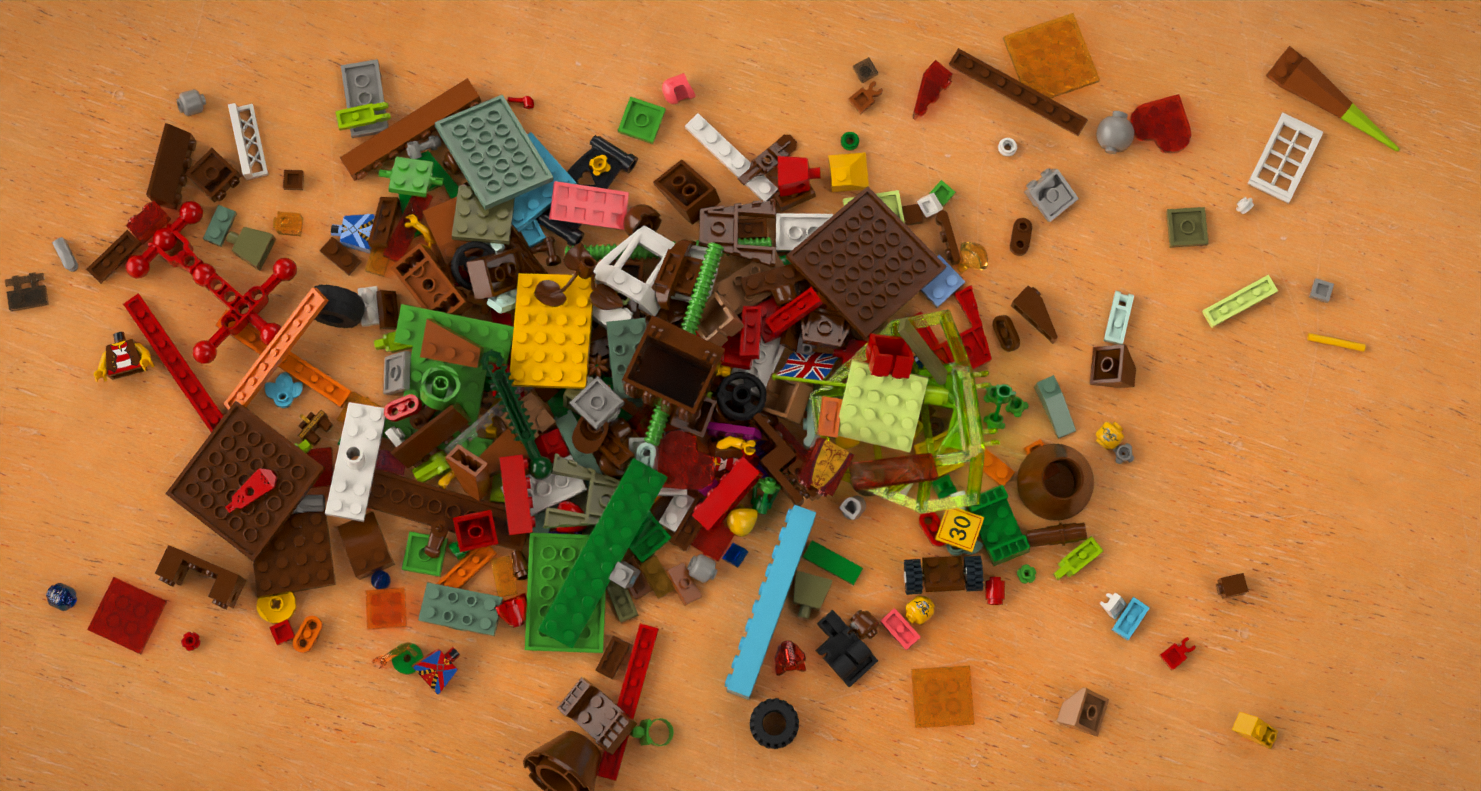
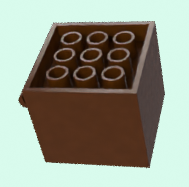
M652 315L622 378L623 390H625L626 395L634 399L637 396L642 398L643 403L654 407V405L660 406L661 411L671 415L675 413L679 415L678 419L686 423L690 421L695 422L724 360L725 348Z

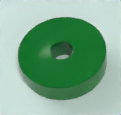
M403 643L393 651L392 664L398 672L410 675L416 673L412 665L424 656L421 649L415 644ZM407 655L411 656V660L409 662H405L404 660L405 656Z

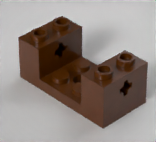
M167 546L155 571V574L160 576V581L172 587L175 584L181 586L189 568L199 573H202L204 570V574L216 579L208 597L213 599L212 603L226 610L228 607L234 609L247 581L246 579L175 547Z

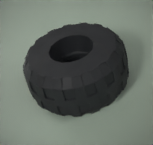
M321 284L314 287L329 300L314 320L338 328H353L361 322L365 304L360 295L339 286Z

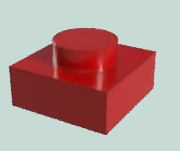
M288 619L269 627L278 646L295 637Z

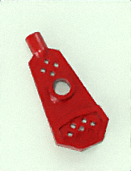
M259 468L232 496V502L225 508L229 513L235 508H244L265 493L273 490L277 482V476L272 470ZM252 488L254 494L249 496L248 490Z

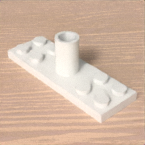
M352 402L348 403L325 515L364 522L386 420L384 408ZM354 456H359L358 459L351 460Z

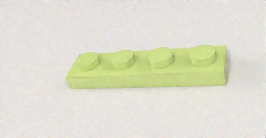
M1267 275L1204 309L1202 313L1211 328L1272 296L1278 292V289L1270 276Z

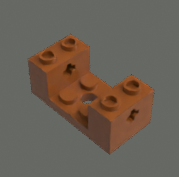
M419 243L391 267L422 308L461 316L474 305L472 302L467 301L468 297L463 290L453 285L437 264L439 262L438 258L426 245ZM427 280L433 281V288L430 290L425 289V282Z

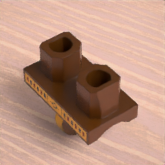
M322 410L316 416L312 412L307 417L301 414L299 417L303 421L299 424V427L302 431L298 436L301 440L304 441L306 439L315 446L321 439L315 431L320 427L327 432L333 424Z

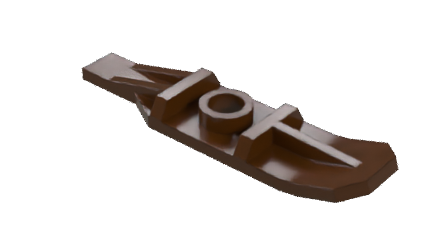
M783 135L753 159L749 169L738 180L745 185L754 177L764 176L778 165V156L788 157L797 149V141L791 135ZM764 158H769L771 161L767 162Z

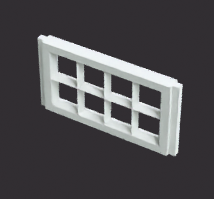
M1282 112L1248 181V185L1289 204L1323 131ZM1283 125L1296 130L1292 141L1279 135ZM1299 133L1312 138L1308 149L1295 143ZM1277 139L1289 144L1285 155L1272 149ZM1293 147L1305 152L1301 163L1288 157ZM1270 153L1283 159L1278 169L1265 163ZM1286 161L1299 166L1294 177L1281 171ZM1263 167L1276 173L1271 183L1258 177ZM1279 175L1292 180L1288 191L1275 186Z

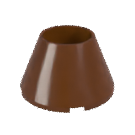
M1047 444L1036 448L1025 457L1018 470L1017 489L1023 504L1029 511L1040 518L1059 521L1077 515L1086 507L1093 493L1094 477L1088 461L1080 452L1063 444ZM1051 463H1059L1066 466L1073 475L1074 488L1067 498L1053 496L1044 486L1043 474L1046 467Z
M566 731L528 753L523 760L524 768L528 767L531 772L529 777L543 791H594L601 753L597 746L587 737L574 731Z

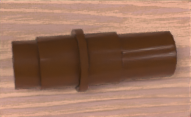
M1085 522L1059 523V525L1047 526L1046 528L1026 530L1030 547L1058 544L1065 546V543L1087 540Z

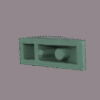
M1053 375L1037 382L1034 389L1058 439L1075 432L1074 423L1055 376Z

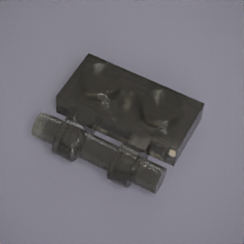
M33 272L27 276L19 277V275H16L10 279H5L6 287L14 286V291L7 292L8 305L11 312L49 305L47 287L45 285H38V281L45 280L44 273L36 274V272ZM31 283V287L22 289L21 284Z

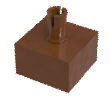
M706 397L695 422L690 421L686 423L678 419L679 415L672 413L667 417L668 422L666 424L704 437L717 401Z

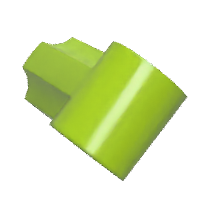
M445 451L435 453L427 462L412 469L417 481L425 483L437 475L441 476L452 470L445 457L447 455Z

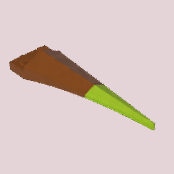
M1291 46L1284 51L1266 74L1279 87L1337 116L1394 151L1400 150L1311 61L1303 57Z

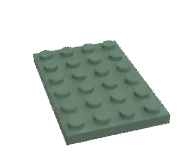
M503 95L435 122V128L484 210L553 182V175Z

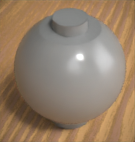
M1113 111L1112 116L1104 118L1098 125L1096 132L1097 141L1105 149L1106 153L1116 154V152H1122L1131 145L1134 139V128L1131 122L1127 120L1128 114L1121 111Z

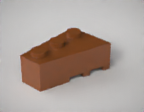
M432 318L426 320L420 357L474 368L481 367L480 361L483 356L484 347L436 322Z

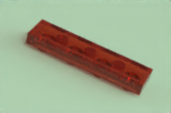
M427 194V197L411 196L390 239L389 246L383 253V257L397 262L405 256L417 232V229L413 226L405 227V223H411L410 219L406 218V216L413 214L417 217L418 222L421 223L424 217L422 211L428 209L433 199L432 195Z

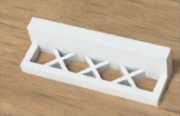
M236 103L228 104L243 176L246 180L269 175L253 104L237 107ZM250 110L251 116L246 122L241 119L240 112ZM248 126L255 131L251 139L244 135ZM252 144L259 149L255 156L248 153V149ZM256 161L262 164L263 171L252 172V166Z

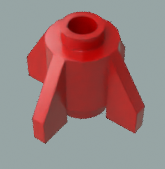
M525 593L503 600L502 604L496 606L498 615L509 626L512 625L513 628L522 626L524 624L523 621L526 620L527 598Z

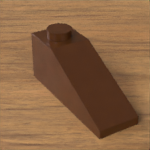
M1027 286L1013 300L1011 307L1053 344L1058 336L1044 301L1040 296L1041 294L1036 288Z

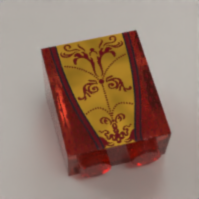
M815 435L796 477L800 479L799 483L803 486L810 488L812 485L817 488L816 492L824 497H827L829 494L833 497L855 455Z

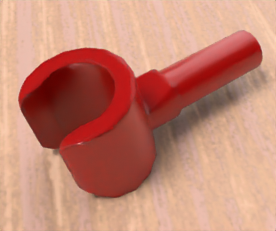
M524 96L523 98L508 97V102L523 103L525 109L534 108V100L530 96Z

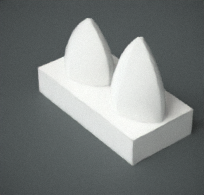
M377 286L358 288V295L362 297L365 304L361 319L362 327L380 325L376 296Z

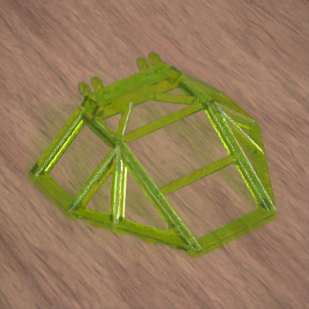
M950 310L907 317L915 329L938 324L942 326L955 362L943 364V366L947 369V375L952 376L954 395L948 392V401L956 406L958 420L935 451L928 404L922 403L921 415L928 457L883 460L881 446L873 444L875 460L847 462L836 478L838 477V479L901 506L910 508L920 514L979 505L985 447L1000 444L999 440L996 439L984 441V435L996 434L998 429L983 430L977 390L990 388L991 383L976 384L975 378L989 376V371L974 373ZM900 319L892 320L877 335L902 337L898 332ZM868 342L855 353V356L837 369L836 373L827 381L841 383L849 375L852 360L866 361L865 352ZM914 358L911 373L928 377L927 385L940 386L931 379L933 376L926 368H918ZM822 384L809 395L817 451L823 438L829 441L828 436L817 435L822 396L832 398L844 396L846 387ZM960 430L963 451L943 454ZM970 462L967 493L965 495L929 500L933 468ZM909 470L888 487L854 474ZM919 478L917 500L899 493Z

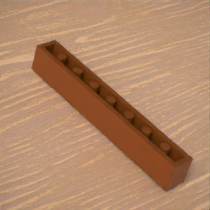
M467 78L344 154L340 159L353 180H361L371 170L381 168L387 160H393L398 157L400 152L408 148L407 143L421 139L425 140L431 136L432 132L437 130L435 122L481 103L480 96Z

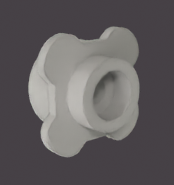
M1127 443L1113 449V452L1116 454V463L1122 464V462H1132L1134 460L1130 444Z

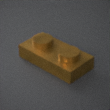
M657 556L640 564L658 599L675 591Z

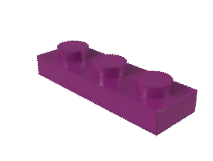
M709 422L706 429L707 435L719 437L720 434L725 435V437H742V440L745 441L761 440L762 432L753 427Z

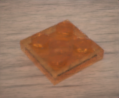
M404 587L365 590L368 630L407 627L406 592Z

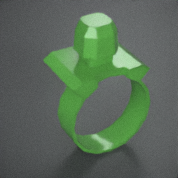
M660 718L652 721L645 719L641 720L640 726L633 728L630 736L640 738L641 746L651 744L658 747L670 743L674 732L671 723L666 719ZM656 720L663 721L669 729V737L662 745L654 743L648 733L649 727Z

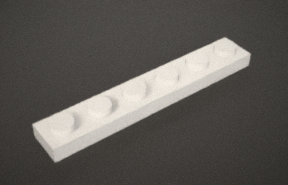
M697 113L685 125V129L737 178L749 169L751 163L700 114ZM765 176L754 177L745 184L763 202L769 201L774 196L773 194L778 192V188Z

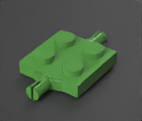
M396 157L391 171L379 170V177L390 178L388 189L391 193L427 197L428 189L432 184L443 186L444 178L433 177L434 163L431 161Z

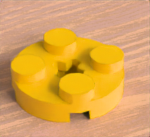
M292 592L258 598L257 600L259 615L265 621L272 624L280 623L286 619L289 620L297 608L296 598ZM273 600H281L279 609L272 608Z

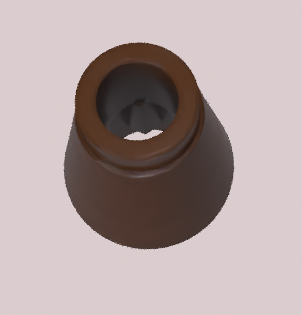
M512 552L513 576L518 581L528 579V561L523 552Z

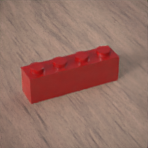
M523 454L499 457L509 535L533 532L532 528L536 527L535 516L530 515V508H533L532 496L528 497L527 489H531L530 477H525V470L528 469L527 458H523Z
M744 457L734 462L732 465L733 469L720 478V484L716 488H712L707 493V498L704 502L698 503L693 510L695 512L692 516L710 532H714L764 475Z

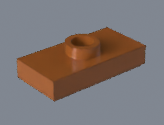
M684 563L666 571L684 606L702 597Z

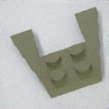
M555 453L551 474L589 481L585 514L547 507L543 528L596 525L620 481L607 475L603 476L597 473L596 470L587 469L578 465L577 462L564 459Z

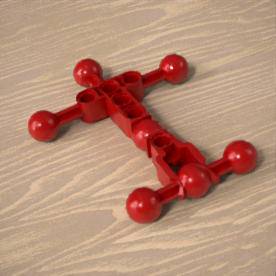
M186 201L179 209L180 216L172 224L167 223L166 228H160L155 231L153 242L148 243L149 248L142 255H133L127 260L126 272L135 279L147 276L150 271L149 263L159 254L172 267L179 266L191 274L197 285L206 287L208 291H211L220 302L230 309L221 319L222 327L209 340H202L194 345L193 358L197 362L209 364L214 361L217 356L216 348L229 335L239 334L249 323L260 331L261 341L268 346L282 327L277 323H267L258 313L268 304V295L281 281H290L295 277L297 273L296 263L290 258L278 259L273 265V274L261 286H253L242 296L222 277L218 276L216 269L212 265L198 259L193 253L194 249L191 243L180 234L188 224H196L203 217V208L199 203ZM178 239L183 244L184 250L179 251L178 256L170 257L164 251L173 249ZM195 260L192 266H187L190 261ZM217 284H222L220 289L214 290ZM262 294L260 299L254 300L256 295ZM235 296L233 301L228 302L229 297ZM244 308H249L248 312L241 314ZM235 321V325L229 328L228 324Z

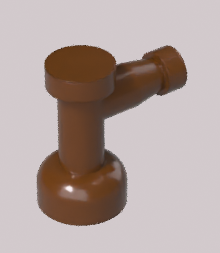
M554 237L544 238V244L531 247L532 254L548 251L549 257L546 258L547 266H556L561 263L560 256L556 255Z

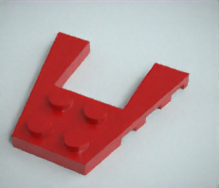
M972 285L954 294L972 327L947 341L939 343L922 311L908 318L933 353L949 369L964 372V375L992 360Z

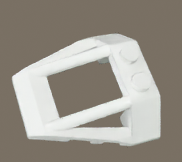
M642 226L597 264L594 273H596L595 283L597 285L602 283L637 302L640 310L651 316H656L660 306L656 293L651 287L656 280L668 249H671L675 243L650 228ZM637 245L662 258L645 283L621 270ZM622 253L614 266L609 265Z

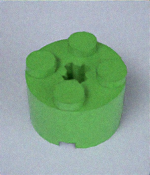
M445 365L431 367L425 371L421 380L420 398L428 407L444 411L457 401L460 380L456 371Z

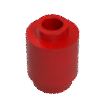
M989 577V580L985 581V600H987V605H1003V600H1005V581L1001 580V577Z

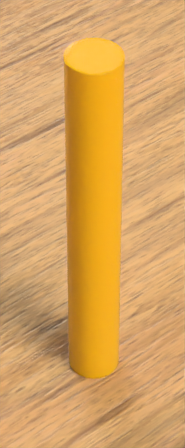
M1308 333L1307 336L1308 341L1363 352L1366 344Z

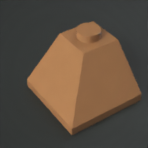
M1083 687L1062 703L1057 722L1069 728L1098 737L1109 699Z

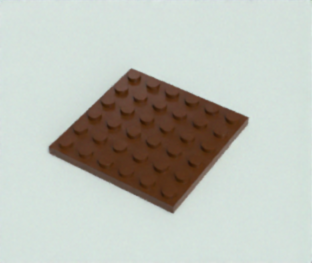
M868 186L786 255V259L864 339L869 337L870 334L877 330L947 267Z
M235 401L165 494L251 561L256 562L326 468L241 403ZM259 468L269 469L277 476V482L273 490L265 493L242 509L235 508L231 513L227 511L225 507L232 502V496ZM252 488L248 490L249 496L254 494Z

